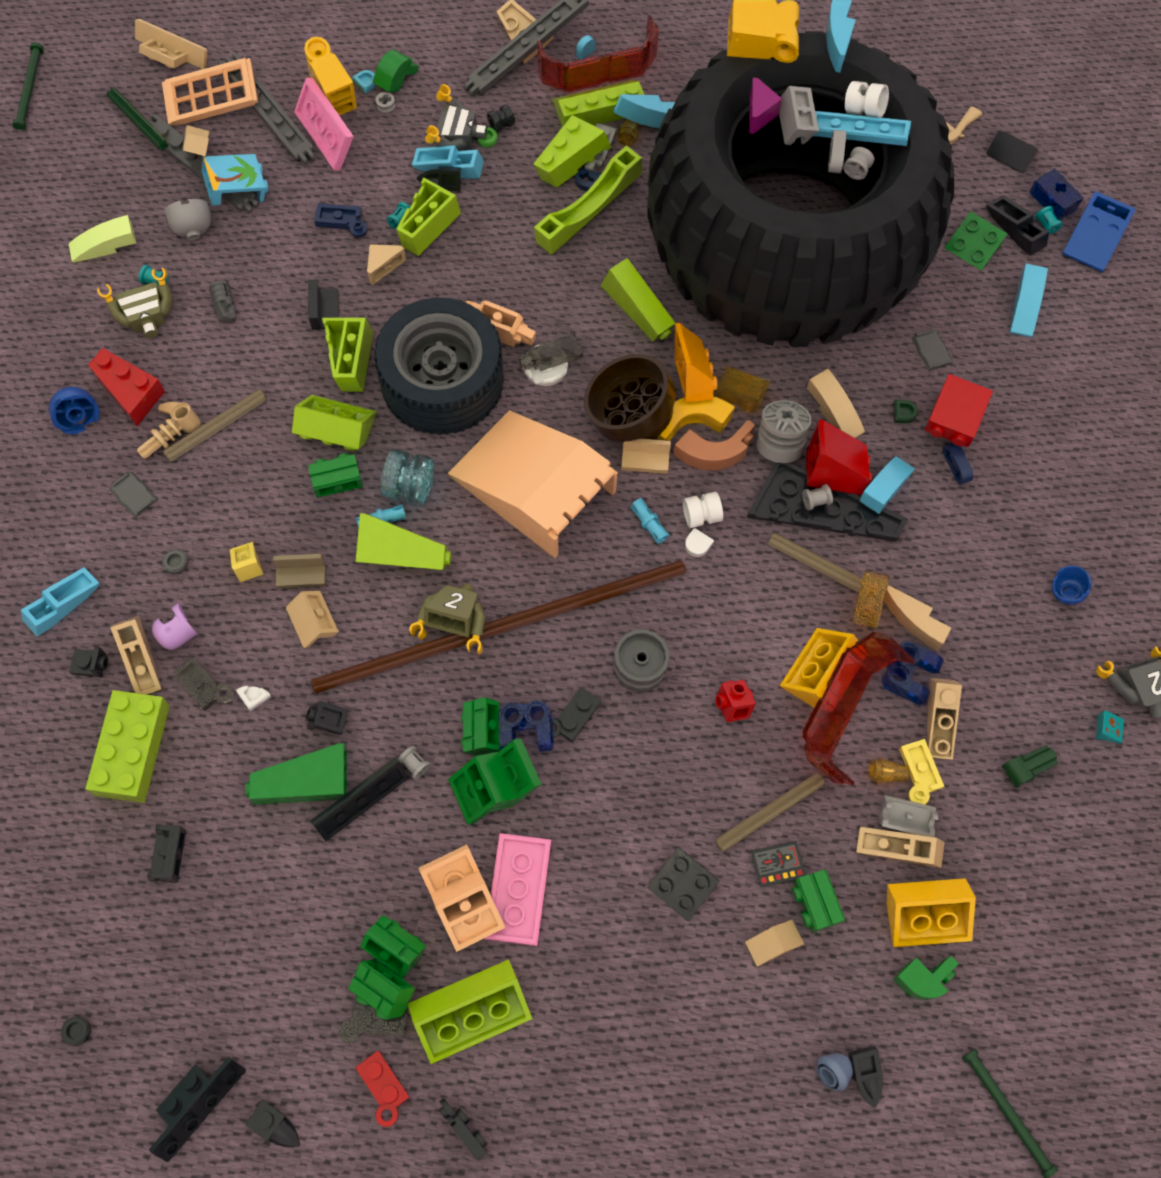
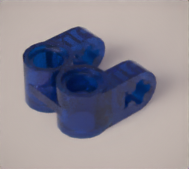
M904 641L893 652L886 671L882 675V685L888 691L917 705H925L930 691L925 686L911 680L914 669L917 666L930 673L937 674L940 672L944 660L938 654L914 642ZM901 653L909 655L910 660H905ZM892 674L899 675L901 678V682L896 681L892 677Z
M539 700L525 704L509 702L501 707L499 711L500 750L516 739V732L524 729L537 730L539 752L553 751V714L544 702ZM537 711H544V716L541 720H533V716ZM514 712H518L519 718L515 722H509V716Z

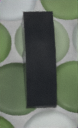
M1004 195L986 205L987 210L998 225L1030 256L1047 246L1049 232L1033 222L1034 214Z

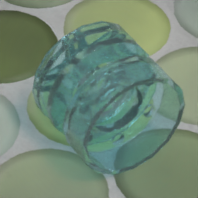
M392 449L387 456L383 468L381 496L399 501L405 491L406 503L411 504L414 501L415 505L423 506L426 503L434 481V458L426 456L423 459L421 455L416 454L411 462L410 453Z

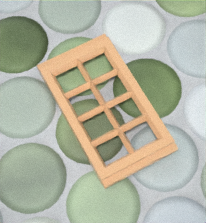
M250 58L235 60L166 79L162 82L167 120L170 126L187 124L258 103ZM241 70L242 81L229 84L228 73ZM223 75L225 85L212 89L210 78ZM206 80L207 90L194 93L193 83ZM188 84L190 95L177 98L175 87ZM243 86L245 97L232 100L230 90ZM226 91L227 102L214 105L213 94ZM208 96L210 107L197 110L195 99ZM191 101L192 112L179 115L178 104Z

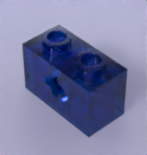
M1055 168L1036 179L1029 192L1043 208L1052 206L1057 220H1062L1076 211L1084 198Z

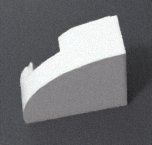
M243 686L236 690L250 711L271 698V695L265 689L259 687Z

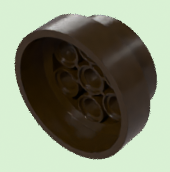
M644 354L625 355L607 363L593 376L585 391L584 408L596 429L608 439L620 442L637 439H655L667 428L671 421L676 399L675 386L665 367L654 357Z

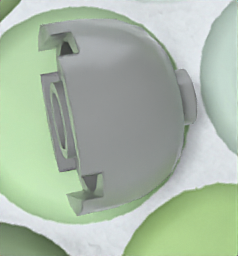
M188 199V204H181V201L170 204L165 209L166 220L176 235L188 240H196L209 229L211 211L207 201Z

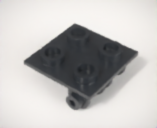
M678 847L647 888L684 919L689 921L720 880Z

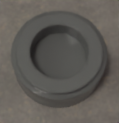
M171 550L163 557V567L170 574H180L188 567V558L180 550Z

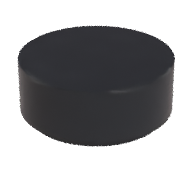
M78 1016L69 1018L61 1029V1036L64 1042L74 1046L85 1043L91 1034L89 1021Z

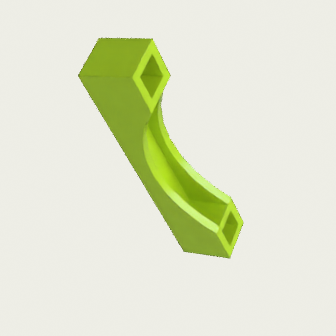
M628 146L620 150L611 158L600 177L582 197L565 209L549 213L534 227L536 243L549 254H554L642 175V157Z

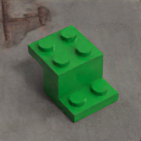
M521 738L512 740L499 752L475 756L448 779L467 825L477 823L490 812L515 806L542 785Z

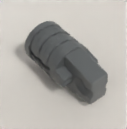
M215 281L209 286L214 308L220 321L232 322L235 319V308L230 285L227 281Z

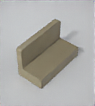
M322 554L273 556V563L276 567L277 589L326 586V563Z

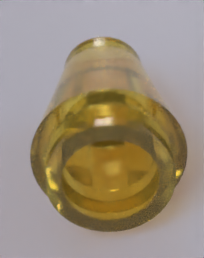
M628 119L624 121L617 131L618 140L621 144L630 146L637 141L639 123Z
M878 758L877 760H871L868 773L869 778L875 780L876 783L900 782L908 780L909 768L908 766Z

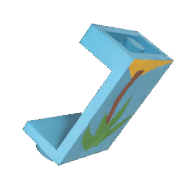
M255 154L203 156L201 172L212 206L221 205L222 193L256 191L259 202L264 201L265 193H268L267 180H263L262 165L258 163Z

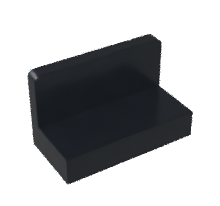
M998 130L986 154L1021 172H1025L1039 148L1002 130Z
M317 279L308 280V314L312 330L325 329L322 318H339L338 289L320 290Z

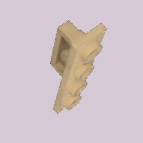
M135 20V39L143 42L139 45V53L151 60L159 61L169 68H177L186 62L201 69L207 67L206 48L144 20Z

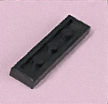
M394 757L310 822L326 842L408 780L409 776Z

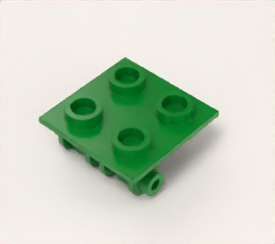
M970 211L945 246V249L982 271L995 251L1003 244L1007 233Z

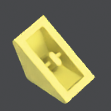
M253 542L230 549L231 566L240 582L263 575Z

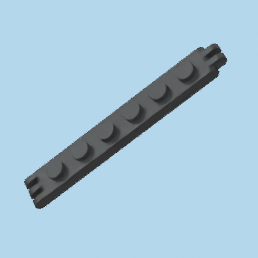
M559 0L471 73L463 88L469 91L472 97L479 92L481 94L485 93L589 6V1Z
M237 53L232 55L234 60L241 59ZM227 57L225 61L226 63L232 62V59ZM220 61L218 65L224 64V62ZM241 70L228 73V78L232 83L242 81ZM254 75L258 103L251 107L295 161L300 159L303 164H306L308 160L305 155L310 160L315 159V155L312 152L314 151L312 144ZM243 86L238 87V91L245 97Z
M153 114L151 118L154 122L150 119L147 120L169 143L165 151L204 182L201 172L203 156L183 151L184 136L159 116ZM252 191L222 193V197L239 211L244 209L248 213L252 212L253 209L249 203L255 208L259 206V203L255 200L256 196Z

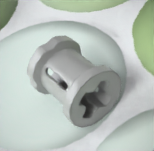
M827 484L815 490L809 491L805 489L802 492L803 502L808 511L813 510L815 506L823 504L828 506L833 503L832 492Z
M411 746L400 755L398 761L401 765L404 764L413 774L412 777L417 780L430 769L432 764L425 761L416 752L417 748L415 746Z

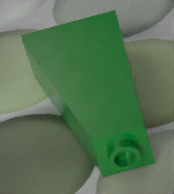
M339 743L250 773V782H246L245 786L246 797H249L254 805L339 800L347 794V748L344 743Z

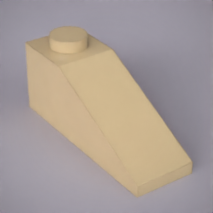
M137 616L111 626V631L135 693L147 695L161 690L149 642L140 617Z
M860 827L856 853L941 868L945 842L935 837Z

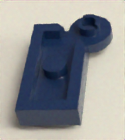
M318 203L314 220L315 226L350 229L354 237H363L368 231L366 223L361 221V207Z

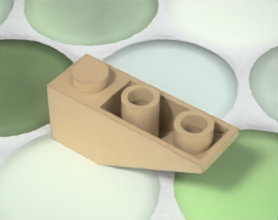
M930 678L927 711V746L932 758L953 760L962 685L956 680Z

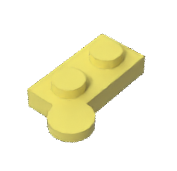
M923 739L901 746L899 751L914 785L908 793L909 800L926 804L930 798L929 793L942 789L944 784L926 741Z

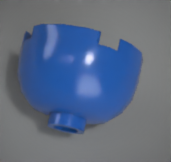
M73 386L58 390L51 398L48 408L53 425L66 434H78L86 430L83 426L93 421L96 423L100 413L96 400L87 390ZM86 414L85 421L82 424H76L77 422L82 421Z

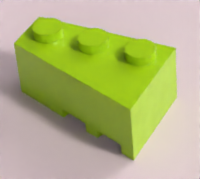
M572 115L533 165L540 179L557 188L578 173V168L587 162L589 164L595 160L594 157L601 151L609 150L611 145L605 131Z
M426 178L422 179V186L419 192L414 194V201L410 209L407 208L396 228L402 247L417 256L461 214L456 195Z
M322 318L326 331V342L329 348L332 375L341 392H363L374 334L366 318Z

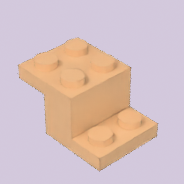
M468 845L462 846L419 867L435 908L456 952L505 928Z

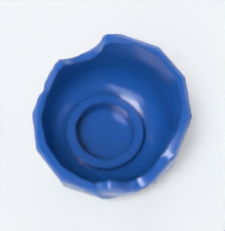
M1069 565L1057 571L1052 582L1053 595L1055 599L1063 604L1076 605L1088 597L1092 581L1089 573L1079 566Z

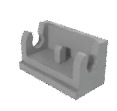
M789 86L781 96L782 101L779 110L784 143L791 145L797 138L801 137V144H804L814 134L819 132L811 88Z
M889 795L884 796L879 816L881 826L921 836H935L934 822L935 820L938 821L936 807Z

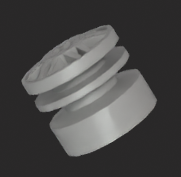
M787 400L774 401L766 405L762 412L756 442L759 453L766 459L778 463H790L799 459L804 453L811 426L809 411L802 405Z

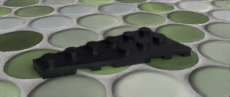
M778 462L775 463L747 516L748 518L894 542L898 540L908 520L886 508L878 514L860 502L861 496L831 490L833 496V503L831 505L815 506L813 510L808 511L803 502L802 492L805 489L811 491L818 488L807 486L806 470L792 463Z

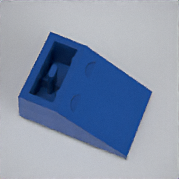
M1095 191L1062 254L1103 272L1136 208Z

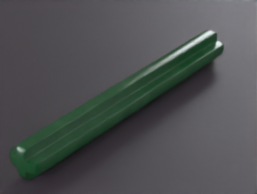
M111 88L110 91H107L109 99L159 150L164 151L169 146L166 139L116 88Z

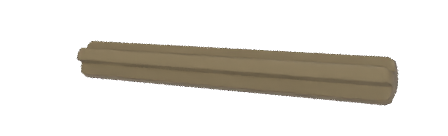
M261 390L253 392L163 451L166 458L170 462L174 461L266 401L264 393Z
M773 533L769 539V546L870 599L876 597L879 591L878 586L777 533Z
M819 773L813 774L718 837L715 841L717 847L722 852L726 851L822 787L825 783L824 779Z

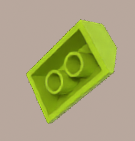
M310 395L295 406L292 433L298 434L303 439L314 438L321 440L322 443L327 445L338 444L344 446L347 450H359L366 443L377 411Z

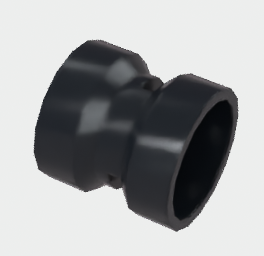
M507 104L501 106L499 111L492 110L487 113L488 123L497 133L502 131L505 126L511 127L515 125L514 114Z

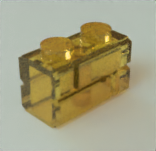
M727 366L718 385L716 397L730 404L733 403L741 406L742 410L746 412L754 411L759 413L768 392L770 381Z
M865 570L854 614V623L878 627L889 575Z

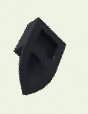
M439 166L438 169L428 170L417 176V180L420 183L423 178H426L447 191H460L461 167Z
M875 1046L848 1052L853 1066V1080L857 1082L859 1091L870 1105L876 1107L883 1088V1074L878 1049Z
M262 1100L245 1125L266 1141L283 1147L300 1146L299 1136L292 1122L267 1101Z

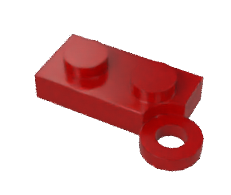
M378 1050L355 1068L380 1105L376 1111L377 1122L383 1127H390L397 1121V1107L409 1099L410 1096ZM386 1109L392 1112V1118L389 1121L382 1119V1112Z

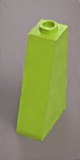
M626 258L612 267L604 278L601 287L653 342L658 338L662 341L671 335V329L675 325L674 320L629 259Z
M360 513L356 562L446 570V565L450 566L451 551H448L447 545L372 515Z

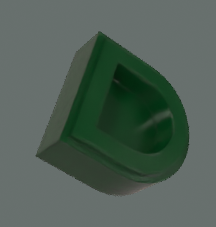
M894 400V423L913 422L918 415L916 404L909 400Z

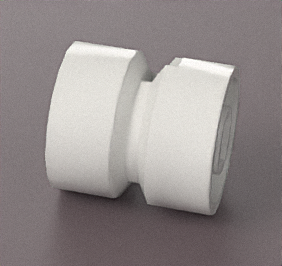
M852 81L848 86L845 97L846 113L861 116L865 112L866 116L883 117L889 98L888 86L876 83L868 86L866 82Z
M716 491L702 494L701 499L697 496L683 499V512L689 528L703 526L705 521L709 524L723 521V508Z

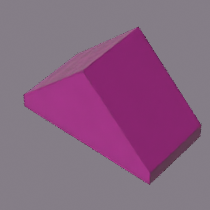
M753 78L750 91L749 133L753 134L779 115L782 101L781 97L758 78Z

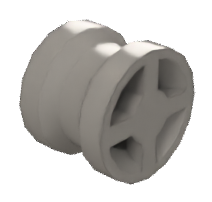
M854 148L844 163L845 173L853 179L860 180L865 178L868 168L874 162V156L866 148Z

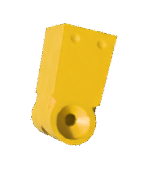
M732 0L728 18L727 56L771 59L774 57L783 63L795 61L799 56V35L797 32L799 25L798 3L791 0L783 1L779 4L776 0Z
M311 37L305 43L304 48L310 78L315 80L339 116L356 109L357 104L353 81L336 55L331 52L328 42L321 37Z

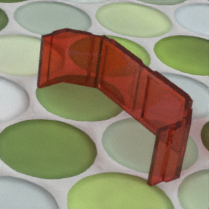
M649 15L647 19L646 42L643 46L570 63H565L546 55L541 40L537 41L538 74L541 82L557 90L560 88L564 92L570 93L600 86L601 83H613L642 76L646 68L648 67L649 69L657 56L658 26L656 22H653L651 15Z
M872 632L858 640L851 648L847 647L827 682V688L822 698L818 700L803 729L802 738L806 742L804 749L807 760L833 783L840 785L845 783L852 786L855 783L834 765L832 754L871 676L895 661L911 664L915 662L892 637L883 633Z

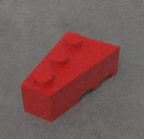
M104 348L88 364L96 379L136 426L140 424L165 393L156 377Z

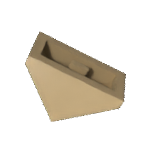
M370 245L367 273L372 286L406 261L405 251L402 246Z
M789 920L765 930L745 941V944L756 967L804 945V942L793 920Z

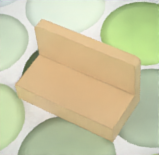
M637 439L623 442L621 470L668 474L671 441Z
M301 591L286 607L303 648L310 647L318 638L333 637L339 632L321 591Z

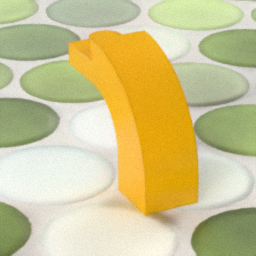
M714 396L713 400L685 402V399L681 398L675 401L671 421L667 428L657 437V440L671 441L680 428L691 423L704 424L721 434L733 417L735 406Z

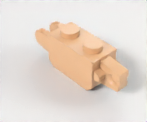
M486 300L482 301L481 304L466 301V303L479 309L486 315V318L491 320L495 330L498 332L501 343L515 347L516 343L519 344L521 342L532 346L535 342L536 331L529 329L528 325L523 323V317L519 313Z

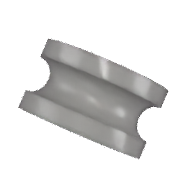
M382 92L376 96L377 109L380 112L389 113L395 109V100L391 93Z

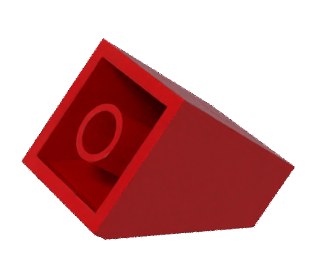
M948 374L938 393L924 430L934 437L948 439L957 446L969 447L979 428L993 390Z
M819 419L806 449L807 486L821 488L822 485L827 484L834 491L862 495L866 486H869L872 481V472H869L871 456L868 455L867 445L830 423Z

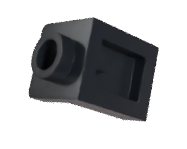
M94 647V651L75 649L69 673L71 675L101 678L103 670H106L108 667V656L100 647Z
M318 701L313 707L310 706L305 718L308 721L307 729L313 730L318 728L340 735L343 732L348 709Z

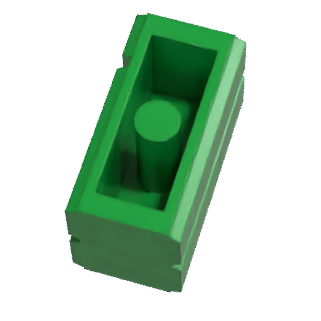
M344 453L331 460L318 459L313 464L308 465L317 498L363 487L355 454Z
M482 697L474 701L464 702L461 715L463 723V737L461 740L463 753L478 756L499 752V701Z
M826 869L797 878L793 882L794 887L791 888L793 897L797 903L801 902L804 910L801 913L802 921L806 928L811 929L812 933L842 924L845 921Z
M382 915L367 930L360 948L404 979L420 961L426 945L422 943L419 937L411 935L401 928L397 921L390 920L385 915Z
M375 959L360 962L355 972L356 976L353 977L348 988L349 991L356 995V1001L373 1007L376 1010L375 1014L384 1020L404 1015L408 1001L415 990L414 986Z

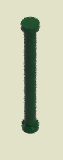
M37 42L31 43L30 46L31 56L17 117L13 120L12 124L16 130H26L27 126L25 120L40 53H43L44 47Z
M973 1049L962 1056L964 1062L968 1061L1042 1169V1176L1049 1178L1054 1175L1059 1169L1055 1164L1050 1163L978 1058L977 1055L979 1053L977 1050Z

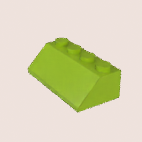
M630 80L553 98L552 101L562 127L572 115L595 126L596 123L603 124L624 119V117L614 113V108L621 94L644 95L639 81Z
M509 959L408 1003L414 1027L431 1064L532 1020Z

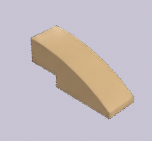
M187 125L184 134L183 151L206 156L209 131Z
M829 369L809 380L807 390L819 403V410L831 425L854 438L865 433L855 408Z
M888 585L882 599L892 614L912 635L938 651L944 644L951 627L929 616L933 609L932 607Z

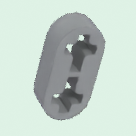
M833 130L828 172L841 173L846 131Z

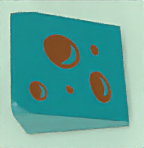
M1103 710L1098 714L1096 738L1121 744L1124 719Z

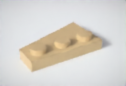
M509 0L496 11L510 40L514 39L536 20L514 0ZM554 36L524 59L523 63L525 64L554 39Z

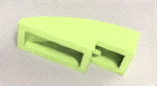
M126 215L101 223L69 243L72 262L75 263L117 253L116 248L136 244L134 229L129 216Z

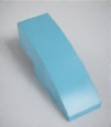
M832 0L827 21V49L835 72L839 73L841 72L856 19L848 18L852 0Z
M621 94L614 108V113L642 125L660 128L668 109H672L675 102H661L659 95Z
M455 145L416 148L412 166L424 172L438 169L439 166L461 167V178L475 179L480 178L484 160L478 150L458 151Z
M1025 264L1020 273L1010 333L1028 337L1033 336L1048 268Z
M895 456L865 489L860 502L880 514L908 480L915 468Z
M83 567L43 590L42 598L21 609L22 621L38 637L86 600L99 587V582Z

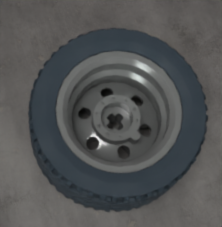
M436 297L422 299L406 305L394 313L384 324V327L381 328L374 350L377 375L387 407L403 424L406 423L408 427H413L417 431L421 430L423 433L448 435L452 432L465 431L466 428L470 429L473 425L479 424L480 420L483 421L486 416H489L491 409L495 408V404H498L504 382L500 337L497 330H495L494 324L479 309L471 304L452 298Z

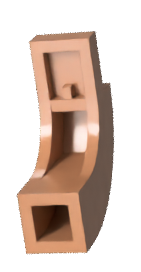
M747 420L730 439L723 442L704 440L689 429L675 444L673 455L685 464L702 470H721L731 467L746 456L748 445L755 437L753 435L755 424Z

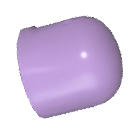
M179 603L171 607L175 613V617L171 621L163 624L158 618L152 625L154 638L162 647L168 650L179 648L197 635V632L187 622V618Z

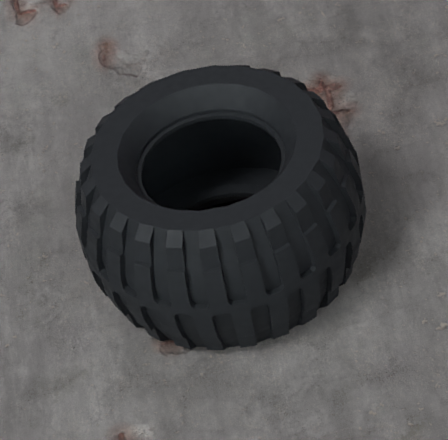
M823 31L798 33L799 56L791 63L780 62L774 57L771 59L727 56V50L719 52L710 59L707 68L697 69L678 95L673 108L668 109L659 128L655 147L650 155L647 218L661 262L665 263L668 275L675 282L685 300H693L697 305V311L709 322L717 318L725 323L724 329L738 337L743 332L757 336L756 342L772 346L775 340H788L790 346L808 347L810 341H814L816 338H819L823 343L839 341L844 335L869 327L871 323L881 319L891 307L894 308L918 285L921 276L927 271L935 258L947 229L951 204L954 199V167L951 157L952 146L948 139L949 128L944 116L936 112L937 100L927 88L916 83V74L904 65L896 64L892 61L890 54L875 47L869 48L859 43L858 39L851 38L841 72H835L827 49L826 34ZM753 78L760 79L779 97L782 96L789 86L811 88L815 111L847 114L845 110V97L848 86L852 81L866 82L868 86L872 83L885 84L889 89V98L886 111L881 118L911 121L907 146L846 140L843 166L849 158L851 151L856 147L866 148L873 154L874 162L868 168L866 177L860 180L853 179L845 173L843 166L840 174L828 172L831 138L812 136L808 142L801 144V137H799L794 143L787 145L784 143L779 115L754 134L749 133ZM770 172H794L815 177L833 186L846 197L852 206L829 213H802L778 207L758 197L747 188L743 181L755 175Z

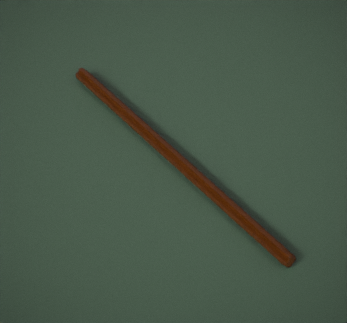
M679 560L485 623L483 636H480L479 640L685 574L686 567L684 562ZM457 634L447 635L312 679L311 685L315 693L329 690L467 645V642L472 639L473 634H470L469 638Z

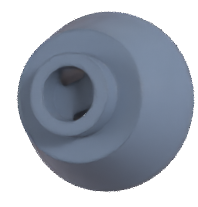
M839 1053L821 1056L817 1061V1073L821 1081L831 1090H845L853 1075V1066L850 1059Z

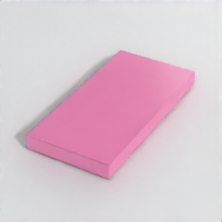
M306 78L294 113L333 170L338 171L342 168L354 136L313 78Z
M499 834L491 897L505 928L484 938L485 940L531 946L538 945L551 847L550 839Z

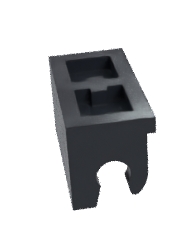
M156 825V841L151 870L148 872L147 878L149 881L178 883L186 830L181 825Z

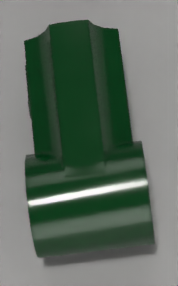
M1045 745L1025 756L1019 755L1009 760L1002 767L1014 787L1018 788L1020 787L1019 785L1025 782L1028 783L1036 778V775L1056 766L1058 762L1053 749Z

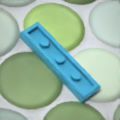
M815 111L819 132L813 136L832 138V133L835 129L846 131V140L907 146L911 121Z

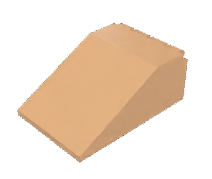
M509 410L449 471L448 476L556 558L558 556L557 535L569 524V520L566 517L573 520L585 507L583 501L588 503L601 487L611 495H614L616 493L618 472L610 467V462L583 441Z

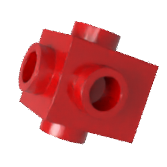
M730 680L722 683L715 697L716 706L721 710L726 722L749 719L756 705L753 693L748 688L745 680Z

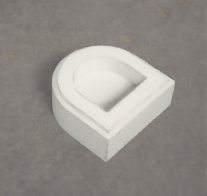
M694 528L686 538L685 549L690 555L700 557L707 553L714 540Z

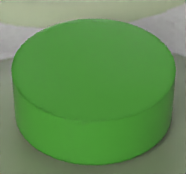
M487 127L486 139L476 138L477 143L484 148L493 147L498 140L497 132Z

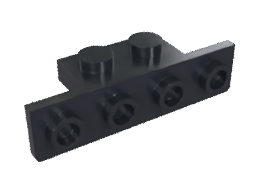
M228 1057L216 1072L209 1077L195 1064L156 1109L158 1114L168 1124V1128L150 1147L149 1151L160 1159L169 1162L246 1072V1069Z

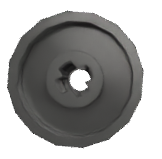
M646 629L633 630L625 634L618 641L614 652V674L618 682L626 689L635 692H648L658 687L665 678L670 660L669 648L664 639L655 632Z

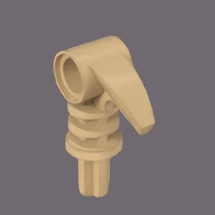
M166 402L159 405L158 410L171 415L172 418L165 420L167 422L166 426L163 424L159 425L161 428L159 432L156 429L150 431L153 436L137 449L142 458H148L161 446L165 449L168 448L169 444L167 441L174 442L175 438L173 436L177 435L180 437L182 435L181 430L184 433H191L199 428L201 421L187 403Z

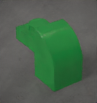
M392 49L380 60L372 82L387 92L399 91L405 75L416 74L419 66L412 62V58Z
M949 956L930 972L916 957L893 980L909 996L918 1000H932L948 992L941 981L944 984L949 982L955 976L956 972L953 969L959 963L952 956Z

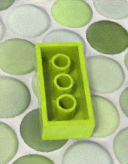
M112 690L85 788L88 792L97 797L145 803L170 707L163 697Z

